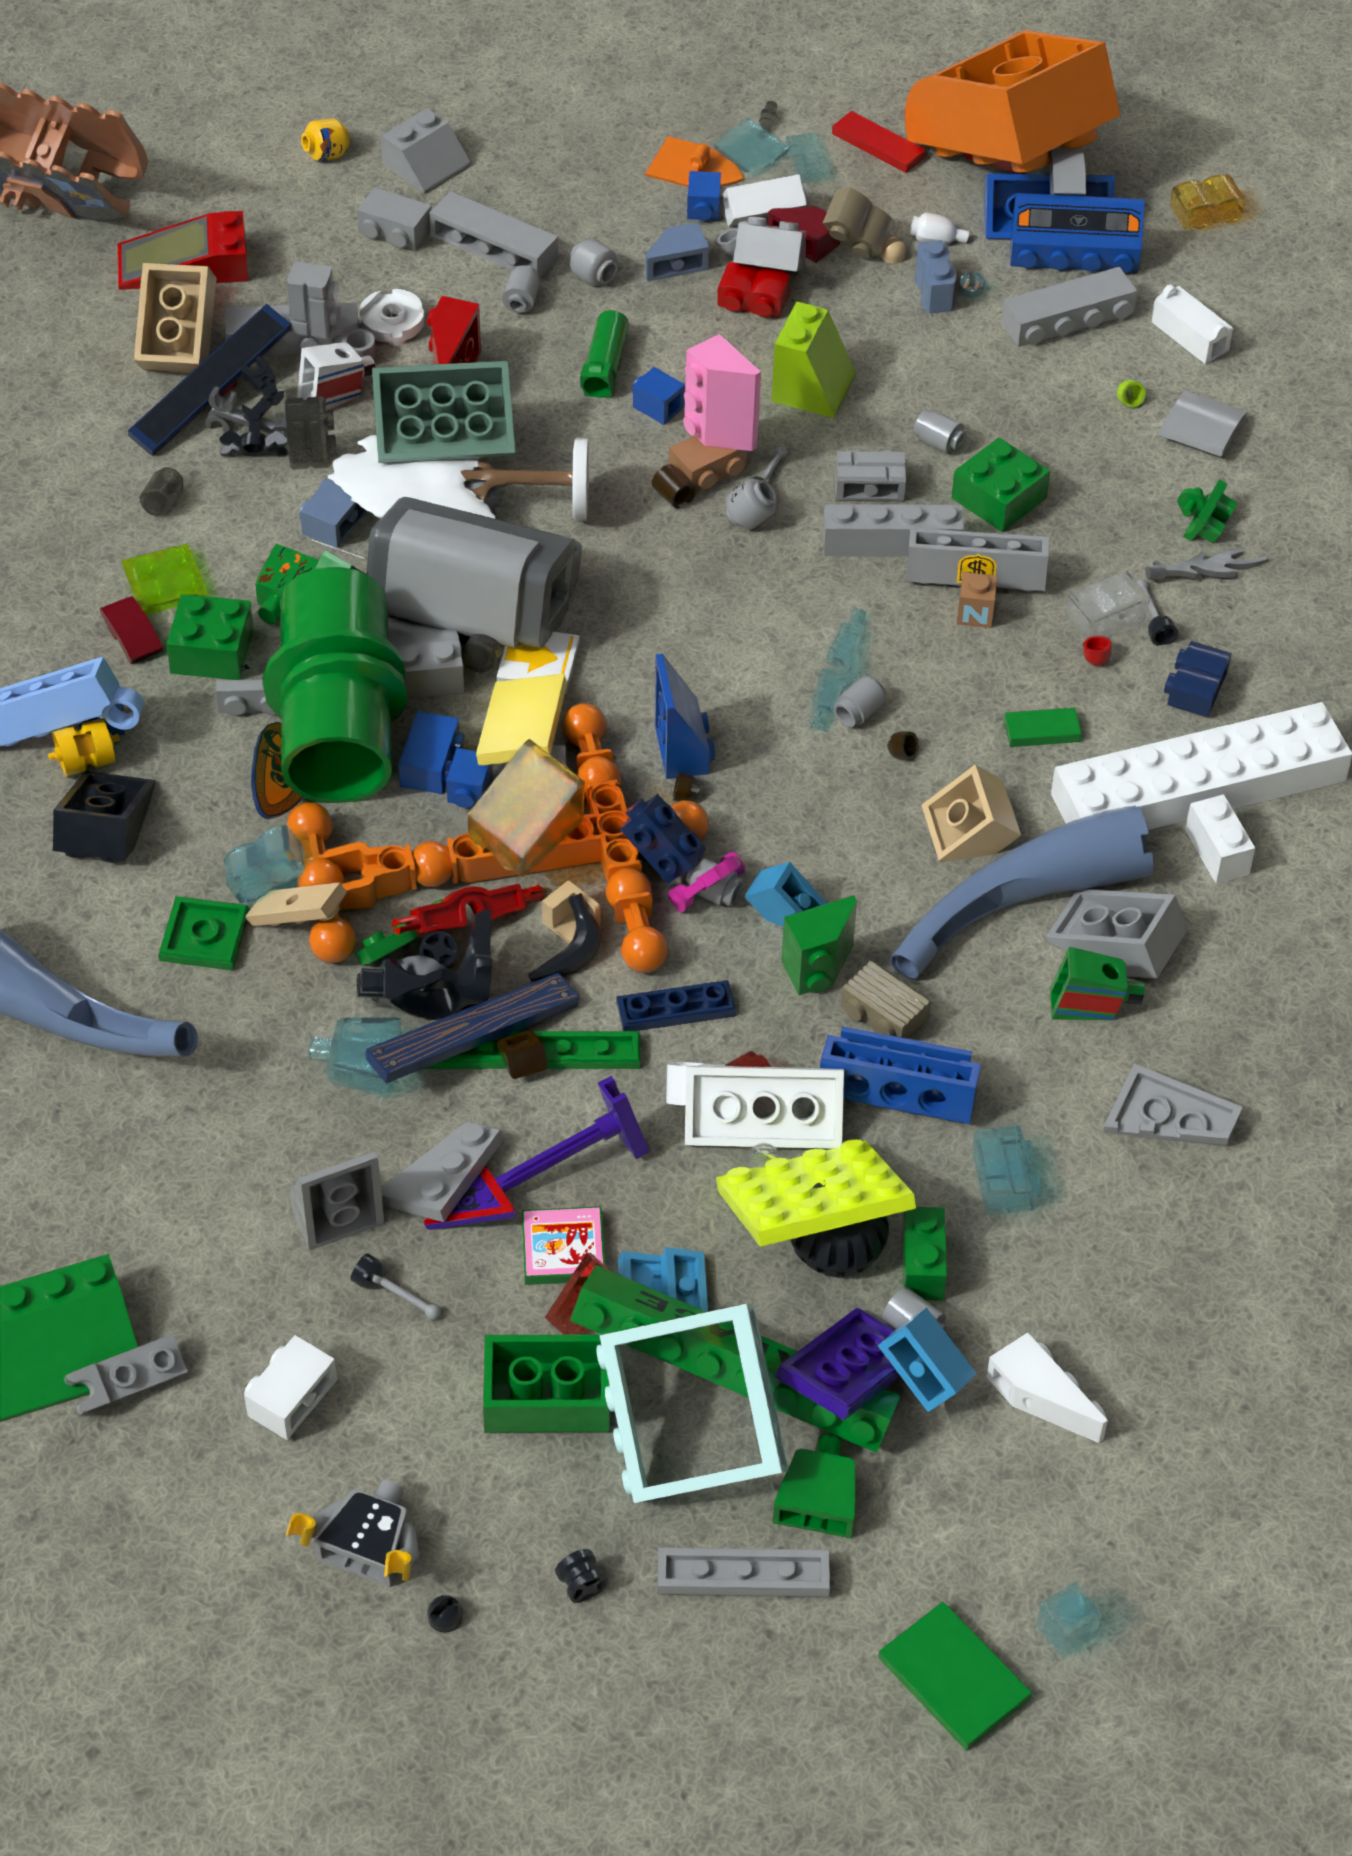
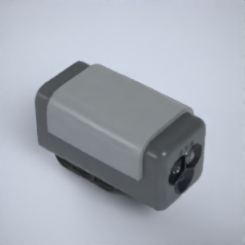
M401 497L371 530L366 575L374 578L385 590L388 615L440 629L454 630L461 635L518 648L521 643L542 648L552 633L562 623L568 610L571 589L579 579L582 545L574 538L411 497Z

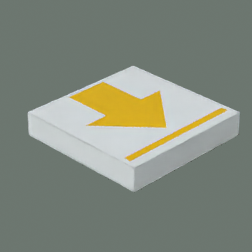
M553 632L542 648L523 643L518 648L505 645L497 674V682L565 673L567 681L565 694H567L580 643V635Z

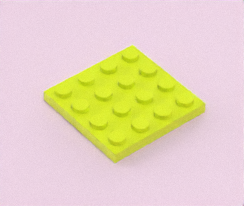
M848 1140L841 1143L840 1147L829 1150L811 1149L804 1152L803 1156L792 1159H770L765 1162V1165L751 1169L747 1167L733 1168L726 1175L716 1177L720 1195L760 1247L916 1209L914 1193L868 1142L861 1140ZM817 1183H821L823 1186L825 1185V1187L813 1188V1186Z

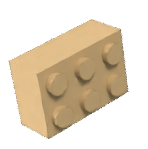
M143 263L134 361L142 370L191 373L209 356L216 276L208 266Z

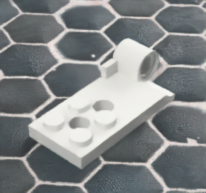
M671 1062L667 1063L666 1103L686 1105L685 1145L833 1149L840 1147L842 1143L844 1069L726 1066L725 1064ZM761 1096L770 1097L776 1105L774 1113L766 1118L757 1116L752 1109L754 1101ZM807 1097L814 1102L815 1110L810 1117L802 1119L793 1114L792 1105L796 1099Z

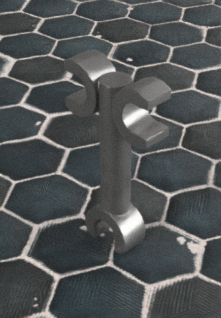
M215 386L208 400L212 409L206 418V427L211 428L213 421H218L223 425V432L230 430L233 421L249 426V422L242 415V410L234 408L237 400L235 392L231 393L229 399H224L219 395V387ZM261 417V431L272 434L277 430L288 439L289 443L294 421L288 418H279L273 421Z

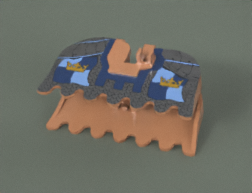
M0 82V202L2 205L9 207L10 200L14 199L13 205L20 211H22L24 205L38 209L43 203L50 210L72 218L81 217L93 220H119L126 218L131 207L130 201L114 197L98 182L100 172L125 180H140L147 169L148 158L146 151L123 115L118 111L109 109L106 110L105 114H102L86 103H78L77 107H74L57 96H50L49 100H46L29 89H22L21 93H18L8 85ZM69 139L76 146L88 150L77 176L62 167Z

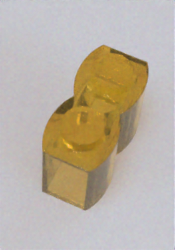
M1228 174L1214 175L1202 182L1187 181L1172 188L1170 207L1184 230L1203 229L1213 223L1233 222L1243 216L1245 204L1244 196L1231 175Z

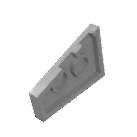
M1134 1063L1107 1118L1103 1132L1227 1146L1241 1117L1243 1107Z
M471 1122L464 1123L381 1187L383 1206L444 1222L502 1144L503 1138L500 1130Z

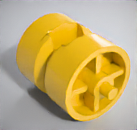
M103 718L82 723L80 730L70 726L52 731L55 748L54 752L48 754V758L50 761L57 759V762H60L66 777L85 772L87 765L90 764L95 768L116 763L113 746L114 742L120 741L118 734L111 735L108 732Z

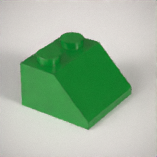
M854 895L784 917L781 963L798 995L809 992L820 993L829 986L834 985L854 943L857 900Z

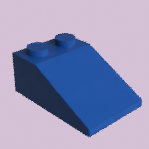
M655 654L654 726L666 779L676 778L678 772L692 776L709 774V761L715 760L713 739L706 738V734L709 733L707 713L700 712L697 697L663 654Z

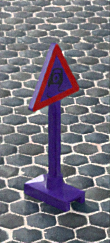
M612 1076L598 1082L608 1109L607 1114L594 1120L595 1124L514 1167L499 1177H493L485 1165L447 1219L441 1222L426 1218L423 1222L425 1227L432 1230L514 1218L516 1211L504 1194L506 1191L602 1139L607 1141L619 1135L635 1159L649 1153L650 1151L625 1093L620 1094Z

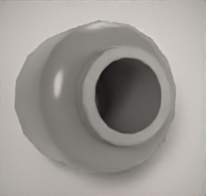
M586 239L576 244L571 251V271L590 286L607 284L615 277L618 270L617 255L598 239Z
M753 478L745 480L730 491L726 497L727 517L734 525L749 530L754 529L774 515L777 501L776 493L766 481Z

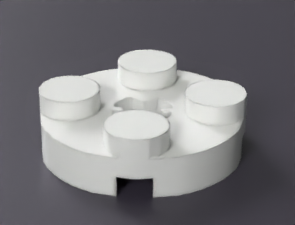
M392 289V294L382 295L381 291L374 292L367 296L360 305V328L370 331L374 335L375 340L380 342H388L393 346L402 345L406 340L416 336L424 326L425 317L422 302L415 294L406 290Z

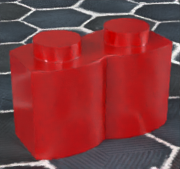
M729 262L717 288V305L729 311H749L761 317H780L790 293V274L781 269L757 268L754 265Z

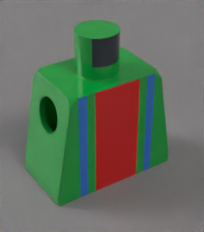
M1068 947L1050 987L1052 1020H1114L1122 1003L1142 1004L1145 991L1144 983L1127 980L1126 963L1120 958Z

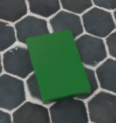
M943 1601L879 1650L878 1658L966 1751L1031 1699L1032 1692Z

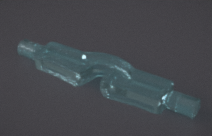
M858 608L853 609L849 622L841 623L837 636L828 650L827 663L842 669H822L820 671L817 689L812 700V711L815 712L810 722L812 729H816L818 725V730H824L828 716H835L833 708L837 703V698L851 687L858 678L860 664L858 653L864 639L865 627L862 624L866 618V612L860 609L859 614Z

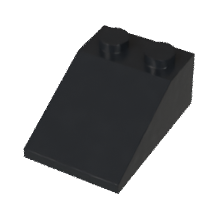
M85 771L53 810V851L63 852L66 856L72 858L93 856L101 857V860L110 863L125 861L136 846L156 780Z

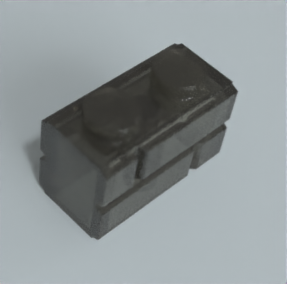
M323 396L307 397L306 400L303 398H287L285 401V419L290 468L293 470L308 469L309 466H312L313 469L328 468L331 465L330 455H337L336 435H329L328 432L335 430L333 410L326 409V399Z

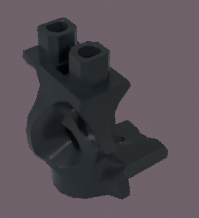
M482 910L474 915V921L470 924L469 945L458 971H452L433 958L422 955L409 956L399 960L388 958L377 969H361V973L357 974L356 998H376V1006L391 1007L410 1016L426 1019L447 1017L468 1005H478L488 1001L493 961L491 958V910Z

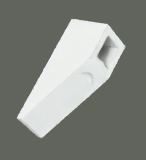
M1026 1333L989 1357L986 1377L1013 1407L1100 1443L1104 1440L1108 1422L1104 1410L1097 1402L1090 1401L1085 1396L1072 1374L1064 1372L1054 1362L1051 1352L1043 1343H1037L1029 1333Z

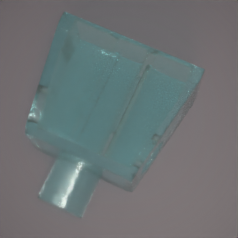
M341 1018L336 1023L333 1039L311 1037L308 1058L327 1062L330 1083L388 1098L392 1081L385 1083L365 1059V1052L369 1047L402 1035L401 1018Z

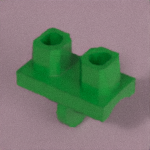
M1219 479L1211 493L1206 496L1199 487L1181 491L1177 502L1182 510V514L1186 517L1194 515L1183 535L1185 539L1192 541L1198 534L1207 541L1214 543L1220 536L1226 525L1211 514L1226 522L1238 504L1223 494L1228 485L1226 482Z

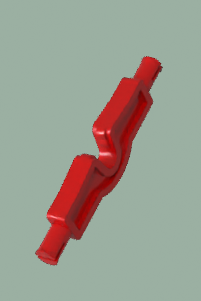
M520 884L493 890L477 886L465 887L452 892L442 902L411 910V916L393 919L392 927L405 924V926L395 928L393 931L399 935L415 930L417 935H423L435 931L460 929L467 925L466 904L471 907L474 915L482 910H491L492 920L505 914L523 910L526 908V903L542 900L544 897L543 892L531 895V893L543 889L540 885L521 889Z

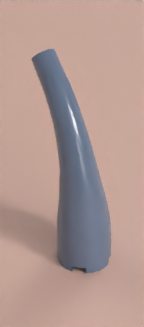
M1134 805L1111 809L1076 819L1049 830L990 862L944 896L916 924L890 958L891 965L899 974L906 978L916 979L937 956L938 950L953 936L975 921L1001 908L1057 893L1096 888L1152 877L1153 854L1152 852L1147 853L1145 835L1149 834L1140 806L1136 807Z
M0 929L1 1014L60 1037L114 1052L141 1056L188 1057L195 1051L198 1043V1034L196 1028L190 1022L156 1020L135 1016L95 1000L69 985L39 962L20 943Z

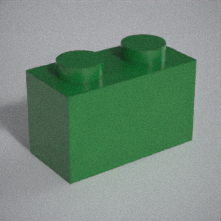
M916 1207V1209L904 1211L903 1287L907 1286L925 1300L944 1301L947 1267L945 1208Z

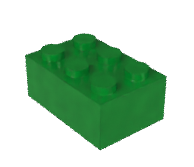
M602 1334L485 1335L484 1433L609 1432V1408L605 1397V1387L609 1386L607 1369H601L597 1358V1345H601L600 1335Z

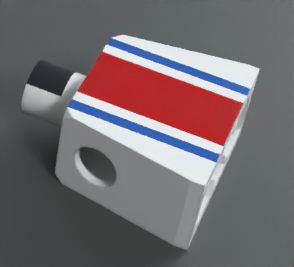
M345 342L302 348L297 398L314 417L353 400L361 394L362 378L372 375V368H376L374 360L369 355L360 357Z

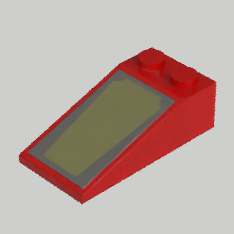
M243 211L208 213L117 243L119 290L141 288L143 263L208 266L216 276V284L249 282Z

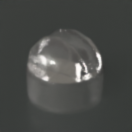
M759 1143L754 1146L749 1154V1168H765L766 1161L780 1158L777 1148L769 1143Z

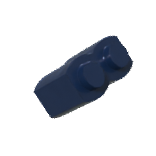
M1194 641L1189 643L1187 650L1180 649L1174 667L1177 672L1176 674L1170 672L1164 688V693L1169 694L1167 705L1209 717L1228 673L1232 653Z

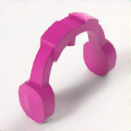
M729 852L720 859L719 864L696 878V882L688 887L680 884L668 892L670 903L680 913L684 912L694 904V895L699 891H705L734 871L737 872L738 876L742 875L745 872L744 863L735 852Z

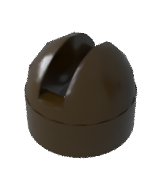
M911 731L894 733L891 736V740L888 741V751L894 758L899 760L914 759L919 748L916 734Z
M678 772L672 800L678 802L682 800L694 801L699 794L691 791V788H700L699 781L690 774Z

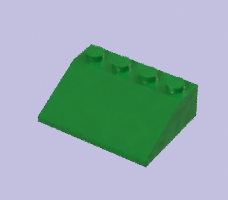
M109 1254L0 1286V1422L90 1395L88 1386L82 1383L68 1386L64 1381V1377L69 1373L138 1347Z

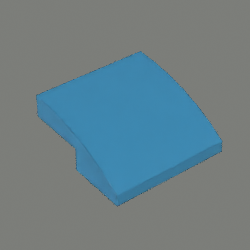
M669 1247L664 1249L661 1256L622 1251L618 1258L619 1275L708 1312L704 1252Z

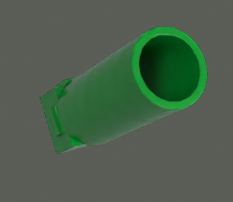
M607 310L600 313L597 318L586 363L583 364L580 375V386L585 396L596 398L613 397L616 385L615 379L629 329V321L623 313Z

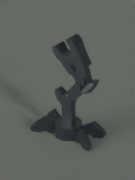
M260 355L256 357V364L260 369L258 371H251L244 364L242 365V375L263 397L252 409L242 405V415L249 422V432L240 436L231 429L226 431L219 438L220 443L223 445L220 449L221 456L230 455L232 451L248 456H260L276 452L277 456L285 457L288 454L284 447L287 445L288 439L277 430L269 436L260 433L261 417L272 406H277L284 398V391L278 392L275 385L276 378L267 365L266 360Z

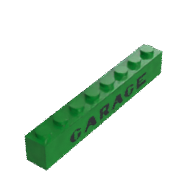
M596 1265L581 1288L570 1321L604 1335L706 1312ZM729 1321L625 1344L749 1398L734 1325ZM760 1335L776 1410L877 1453L901 1395L883 1389L844 1421L775 1378L779 1365L798 1351Z

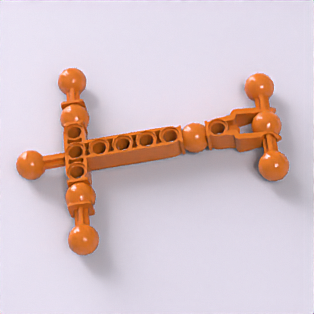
M579 703L572 706L565 713L562 720V731L569 743L580 748L581 753L576 757V785L582 796L587 798V809L590 810V814L466 833L457 836L455 839H451V837L446 838L447 846L438 841H426L418 844L412 851L410 844H406L405 847L398 845L368 847L363 842H355L326 850L325 842L331 836L333 820L325 807L317 803L304 802L295 806L288 815L286 830L293 843L303 847L305 857L297 862L300 868L297 886L304 887L340 882L347 893L338 905L340 907L339 910L371 908L376 904L377 899L401 894L410 888L412 891L417 890L416 882L425 887H437L445 884L451 877L453 884L458 883V881L472 883L601 862L605 878L608 882L605 888L606 898L612 909L615 910V921L617 923L626 922L628 933L621 944V955L628 968L638 973H650L658 970L668 956L667 940L661 931L650 927L648 918L652 916L653 891L651 882L646 874L642 872L637 848L620 830L628 818L625 813L627 811L626 803L620 789L622 775L616 763L613 762L612 750L602 749L600 744L607 731V720L601 709L592 704ZM687 800L672 804L671 807L676 815L691 832L698 836L701 842L709 828V818L704 808L693 801ZM361 872L362 879L344 883L343 873ZM338 912L327 921L317 920L311 928L308 944L316 958L325 963H338L346 960L354 952L357 936L351 924L339 917Z

